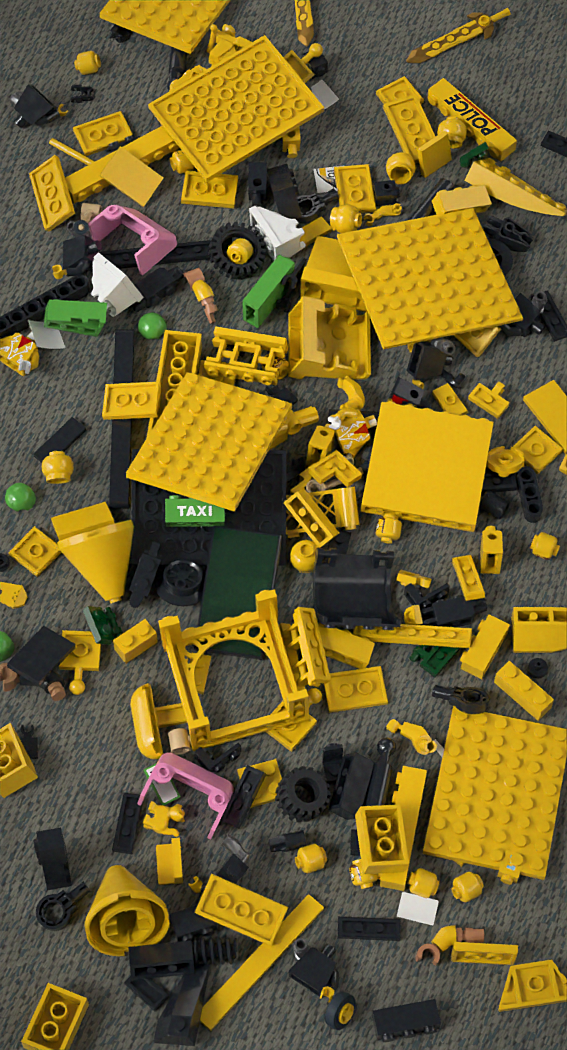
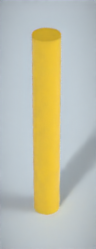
M54 138L49 142L50 145L86 165L95 162Z

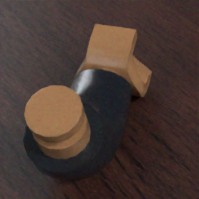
M7 663L0 664V681H3L4 692L14 689L17 683H19V686L41 687L46 693L51 695L54 701L62 700L66 696L65 690H63L65 682L56 671H53L38 686L7 668Z

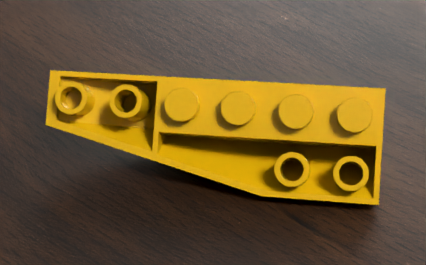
M490 158L474 161L464 180L472 185H485L489 195L510 205L543 214L567 215V209L564 204L555 202L548 195L541 193L510 173L511 170L507 167L496 165V162Z
M513 607L511 616L513 653H553L567 649V608Z

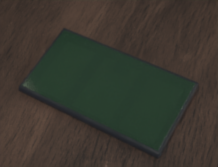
M213 526L197 627L203 626L208 622L222 621L226 617L234 618L241 616L245 612L257 611L255 595L263 590L275 589L283 536ZM251 628L249 636H258L260 628ZM244 630V631H241V632H237V633H238V634H244V633H245V630ZM265 635L260 640L261 643H266V641L264 640V638L266 637ZM243 640L223 641L205 651L264 660L265 652L262 649ZM208 641L200 642V644H207ZM194 645V650L199 651V648Z

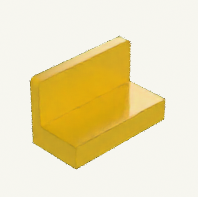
M171 838L172 844L156 845L159 885L183 883L180 838Z

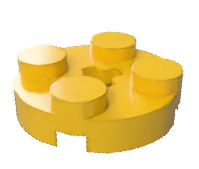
M505 446L493 448L488 452L487 467L491 471L498 473L500 477H507L509 474L516 473L524 467V454L515 447H511V450L505 449Z

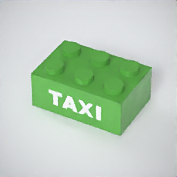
M172 495L169 496V499H165L166 527L224 526V508L190 497L189 499H181V496Z

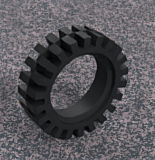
M234 222L232 226L231 223H226L225 227L222 225L219 230H216L209 245L208 255L211 256L210 262L215 263L213 267L215 269L220 268L219 273L221 275L223 272H226L225 277L227 278L233 275V279L237 280L238 276H240V279H245L246 275L249 278L260 269L265 259L266 249L264 248L266 244L262 242V235L257 236L259 231H251V225L245 228V223H241L240 226H238V222ZM232 237L246 239L252 244L253 258L245 264L232 263L222 253V243Z

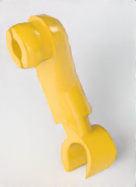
M399 203L382 206L375 210L373 214L366 213L363 219H369L370 221H367L366 225L371 226L375 219L378 220L383 216H398L401 213L402 206Z

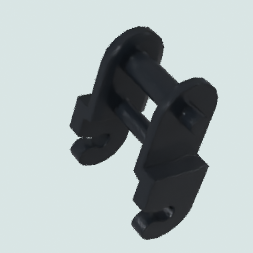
M82 85L71 86L72 91H75L76 88L77 91L81 92L80 96L71 97L72 103H74V100H76V103L93 100V96H91V92H93L92 87Z

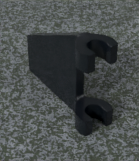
M306 258L301 261L292 274L283 277L282 284L289 283L286 297L277 300L276 309L284 307V312H289L291 306L289 300L302 277L307 262Z

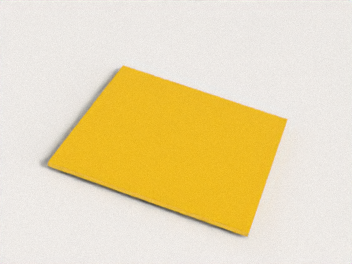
M473 208L337 234L338 241L383 350L523 321L522 314Z

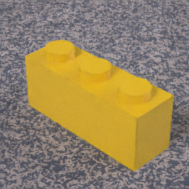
M472 185L463 189L458 187L451 191L441 190L437 192L432 200L436 215L473 208L477 214L485 212L492 204L485 185Z
M304 488L297 491L284 502V505L319 548L339 534L338 530Z
M488 615L486 620L482 619L477 629L479 630L477 636H472L471 647L468 652L464 651L460 658L462 662L461 669L482 679L508 634L510 624L491 615Z
M318 624L325 656L358 669L366 668L375 645L374 642H371L366 637L355 636L348 630L325 628L324 624Z
M508 661L496 673L494 683L537 721L552 708L554 699L512 662Z

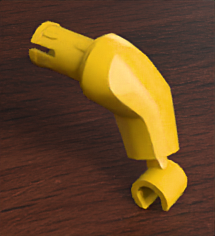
M345 376L344 379L338 377L337 386L348 395V402L342 404L340 409L361 410L365 405V397L361 386L353 379H350L349 376Z
M394 719L390 720L386 726L387 730L394 734L397 729L401 730L400 735L410 739L415 750L420 754L433 753L437 749L436 742L432 741L422 726L404 722L401 725Z

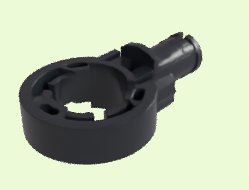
M333 188L322 195L314 193L297 197L300 208L302 206L312 208L309 212H306V215L301 213L302 218L296 219L298 223H310L316 220L320 212L326 210L325 205L339 199L337 191Z
M435 684L432 691V697L448 700L449 705L456 706L458 710L467 714H480L488 709L489 695L484 690L476 687L461 688L454 686V688L450 689ZM476 699L479 700V702H475V704H473V702H468L467 700Z
M83 881L70 893L62 890L58 894H50L43 897L36 907L38 922L50 931L64 929L70 923L72 914L78 910L76 907L77 902L90 893L91 890ZM51 904L62 906V917L56 920V923L59 925H48H55V923L47 920L45 916L46 911L42 909L43 906L46 909Z

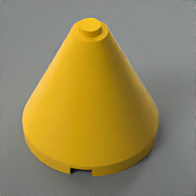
M132 520L108 525L57 542L59 550L105 601L109 600L110 603L121 600V596L125 593L134 531Z
M121 865L111 866L104 875L85 920L87 940L94 949L110 956H125L124 952L129 951L128 947L157 944L165 936L169 928L168 909L155 893Z

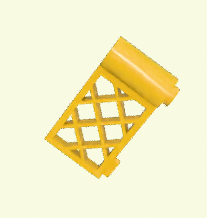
M355 487L308 493L316 501V504L319 503L327 509L324 513L325 515L328 511L335 515L336 524H333L335 528L345 527V530L356 529V525H360ZM324 494H333V503L329 508L320 502ZM321 495L319 499H316L314 496ZM333 505H334L335 512H333V511L331 510V507H332ZM286 510V513L289 514V516L286 518V522L291 516L295 519L292 513ZM300 524L294 530H287L286 526L288 538L299 537V533L306 531L303 528L298 529L301 526Z

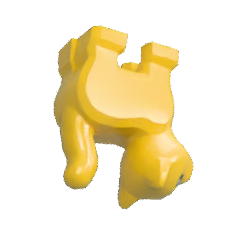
M151 801L148 810L155 815L151 818L150 815L146 814L143 827L153 830L158 834L178 837L179 831L174 828H168L170 819L177 822H185V812L182 809V805L176 804L168 807L157 805Z

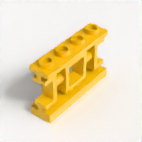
M215 326L213 332L215 337L212 339L214 347H219L216 358L207 357L204 362L207 374L211 376H224L228 379H242L246 382H260L264 385H277L279 370L272 366L275 357L285 358L289 348L286 338ZM227 344L235 345L233 351L226 350ZM262 350L270 351L269 356H261ZM240 351L254 353L251 364L237 362ZM223 357L230 358L229 365L221 364ZM258 363L266 364L265 371L257 370Z
M298 607L294 610L293 625L279 624L299 691L305 690L307 684L319 687L320 683L327 684L331 681L315 610L305 607ZM299 648L301 649L303 659L300 661L298 660V655L296 651Z

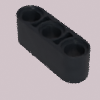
M525 466L518 472L517 487L525 519L530 523H536L541 519L543 504L535 471L531 467Z

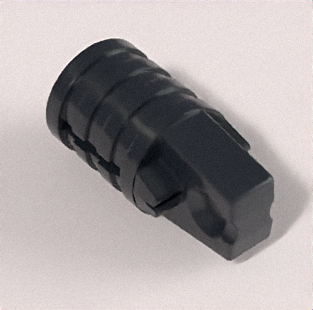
M303 830L281 834L278 837L269 839L271 852H289L307 846Z

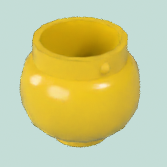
M447 117L446 120L439 124L437 135L444 131L449 134L450 148H460L466 138V125L457 117Z
M398 152L388 158L386 172L390 180H395L396 184H405L413 177L415 162L409 154Z
M344 204L332 209L330 226L333 231L346 233L356 231L361 227L362 215L355 206Z
M63 451L50 452L49 456L45 457L42 462V472L46 477V482L61 484L71 481V475L74 470L72 459L65 455Z
M301 540L291 549V563L300 573H311L314 570L316 548H319L314 541Z

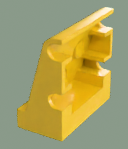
M317 235L301 277V298L306 296L323 300L326 304H340L366 312V306L339 241Z
M302 296L288 314V377L303 379L305 376L337 379L341 377L344 379L345 376H349L350 379L355 380L367 379L371 375L370 316L368 311L363 315H357L356 308L340 304H334L331 308H325V301Z

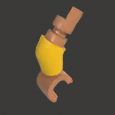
M196 268L183 273L190 285L191 291H194L198 302L205 306L206 309L204 311L209 323H215L216 320L213 313L219 310L213 304L215 302L213 298L214 293L205 282L201 269Z
M455 925L445 926L435 935L431 941L432 944H424L419 948L415 956L416 962L422 959L423 952L428 951L432 953V963L436 966L440 959L439 952H444L454 945V942L484 943V929L465 928V930H462V928H456Z

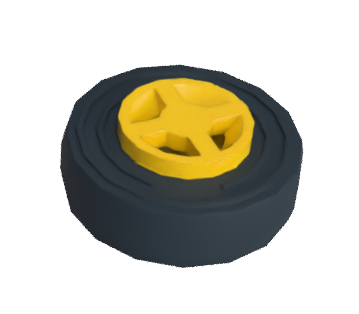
M341 991L332 998L325 1014V1022L329 1027L341 1030L348 1025L356 1008V999L352 994Z

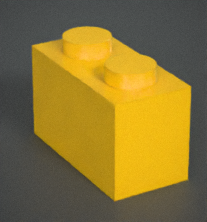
M146 619L113 640L114 650L125 664L158 642L156 631Z

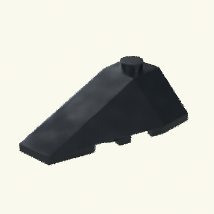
M194 963V974L182 976L157 1021L154 1043L195 1046L211 967L210 964Z

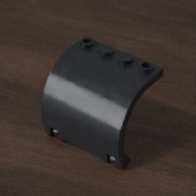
M316 548L313 570V601L317 620L324 624L325 628H336V625H344L346 629H356V626H363V629L374 630L375 626H380L383 630H394V627H400L401 619L396 617L393 612L390 593L394 551L380 552V550H373L372 555L337 554L336 548H330L329 550ZM323 558H328V563L322 562ZM380 560H385V565H379Z

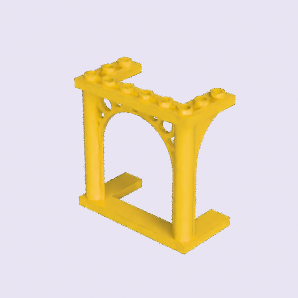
M275 589L263 590L255 595L256 612H245L241 616L234 618L226 617L222 621L208 622L197 628L189 627L182 632L178 616H167L158 621L164 652H167L188 723L193 751H196L199 747L204 749L309 720V696L306 689L299 691L277 622L278 608ZM259 627L260 633L258 636L250 637V629ZM244 630H245V633H244V634H238V633H237V632H241V631H244ZM265 635L266 637L264 638V640L266 641V643H261L260 640ZM227 640H243L258 646L266 653L272 663L286 711L210 731L208 717L204 716L194 681L195 668L200 657L213 645ZM208 641L207 644H200V642ZM193 644L199 648V651L197 653H189L186 650V646ZM188 658L193 659V662L188 664Z

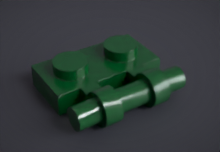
M484 142L461 156L460 166L467 168L470 165V161L485 158L487 152H489L487 143Z
M87 606L83 609L96 644H111L114 638L116 639L123 634L121 627L116 622V614L112 612L111 607H106L102 610L101 607Z
M419 645L412 650L413 653L409 659L412 662H416L418 658H422L420 667L436 678L457 654L460 647L433 646L434 648L428 653L425 650L430 645Z

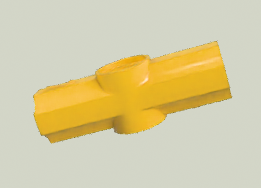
M312 406L296 412L291 410L277 436L284 433L294 435L302 427L318 422V411Z

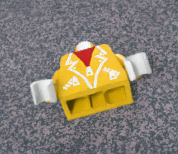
M32 332L27 337L20 333H15L12 336L0 339V361L23 377L29 374L31 370L36 369L39 364L40 355Z
M342 408L335 415L328 417V421L332 423L329 425V428L336 431L335 435L343 453H346L344 457L354 465V457L366 441L370 439L368 429L376 426L377 422L374 415L364 418L360 410Z

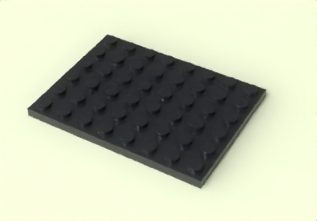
M132 449V462L140 449ZM286 450L268 451L236 510L231 511L224 508L225 522L224 526H221L283 536L278 566H286V506L284 505L286 501ZM132 479L131 520L134 525L131 544V565L139 564L142 553H144L145 549L150 551L154 541L160 543L158 554L162 556L159 565H167L176 559H189L198 565L207 566L213 527H166L165 499H169V496L172 495L181 496V499H189V497ZM220 536L216 564L224 566H270L274 544Z

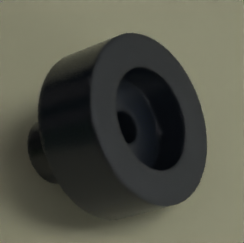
M534 658L529 662L528 673L531 677L541 679L547 674L548 665L545 660Z

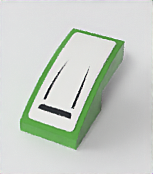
M156 764L143 770L147 780ZM172 779L165 784L153 781L151 787L161 805H166L180 798Z

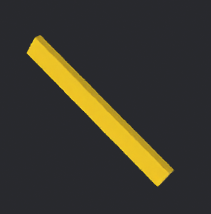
M308 894L282 922L273 945L269 946L262 943L202 1007L200 1022L212 1031L324 910V907Z

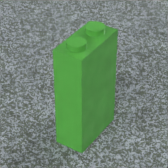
M279 254L244 298V321L259 328L275 308L277 300L286 294L289 283L283 285L282 280L285 275L294 272L295 264L290 258Z

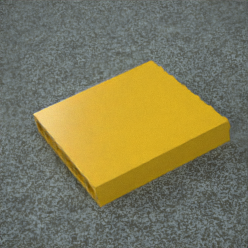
M391 401L381 402L361 512L382 516L389 514L397 516L399 519L474 532L493 422L485 418H471L468 415H453L447 411L437 412L430 408L420 409L412 405L403 406Z

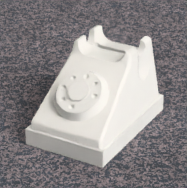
M253 206L249 208L253 232L255 230L259 231L257 236L262 235V242H265V249L273 262L279 254L290 258L305 248V243L303 241L300 242V237L305 232L302 228H296V225L299 224L296 219L286 218L277 212L269 211L262 207Z
M100 253L93 257V290L91 295L93 297L99 296L98 301L100 303H107V311L111 310L109 314L112 317H115L136 301L140 302L144 298L127 275Z

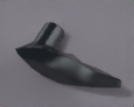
M443 369L441 375L445 381L451 386L461 389L460 383L465 379V375L459 373L455 378L451 373Z

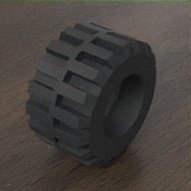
M301 766L299 769L296 767L291 772L289 771L278 783L275 791L277 793L275 801H279L277 807L278 809H283L282 814L284 816L286 814L289 815L288 819L293 820L295 818L296 822L300 823L303 820L308 822L316 818L329 804L330 800L328 798L331 796V792L328 789L330 785L325 783L327 779L325 776H320V771L314 772L312 767L308 769L305 766ZM295 786H301L310 793L311 803L303 802L296 796Z

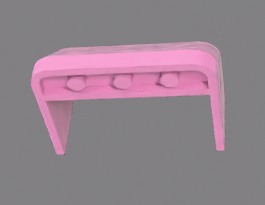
M119 205L108 206L88 223L94 241H101L121 223L139 234L142 242L146 245L134 255L142 276L177 246L176 236L132 208Z
M173 753L163 754L155 765L137 804L141 806L153 781L165 784L174 778L209 795L208 804L210 808L219 812L207 837L211 839L233 795V784Z

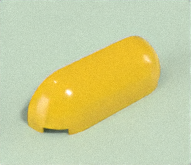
M147 683L134 691L130 702L140 752L149 759H160L163 755L151 684Z

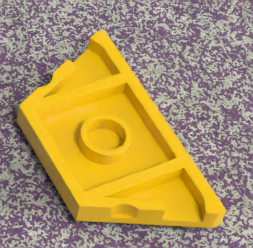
M553 960L512 965L508 972L498 1011L503 1012L567 1002V978L559 972Z

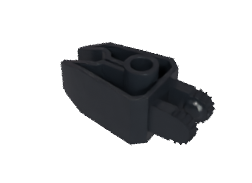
M488 216L487 222L491 225L485 224L483 227L484 232L492 236L493 239L504 243L511 251L527 252L533 241V237L527 229L510 217L501 220L494 216Z

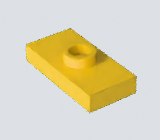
M448 383L432 391V395L443 411L459 416L468 413V410Z

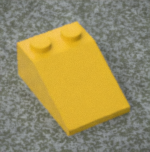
M11 723L0 729V795L5 798L38 778L33 763Z

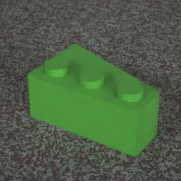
M49 300L45 310L44 327L98 337L106 322L107 303Z

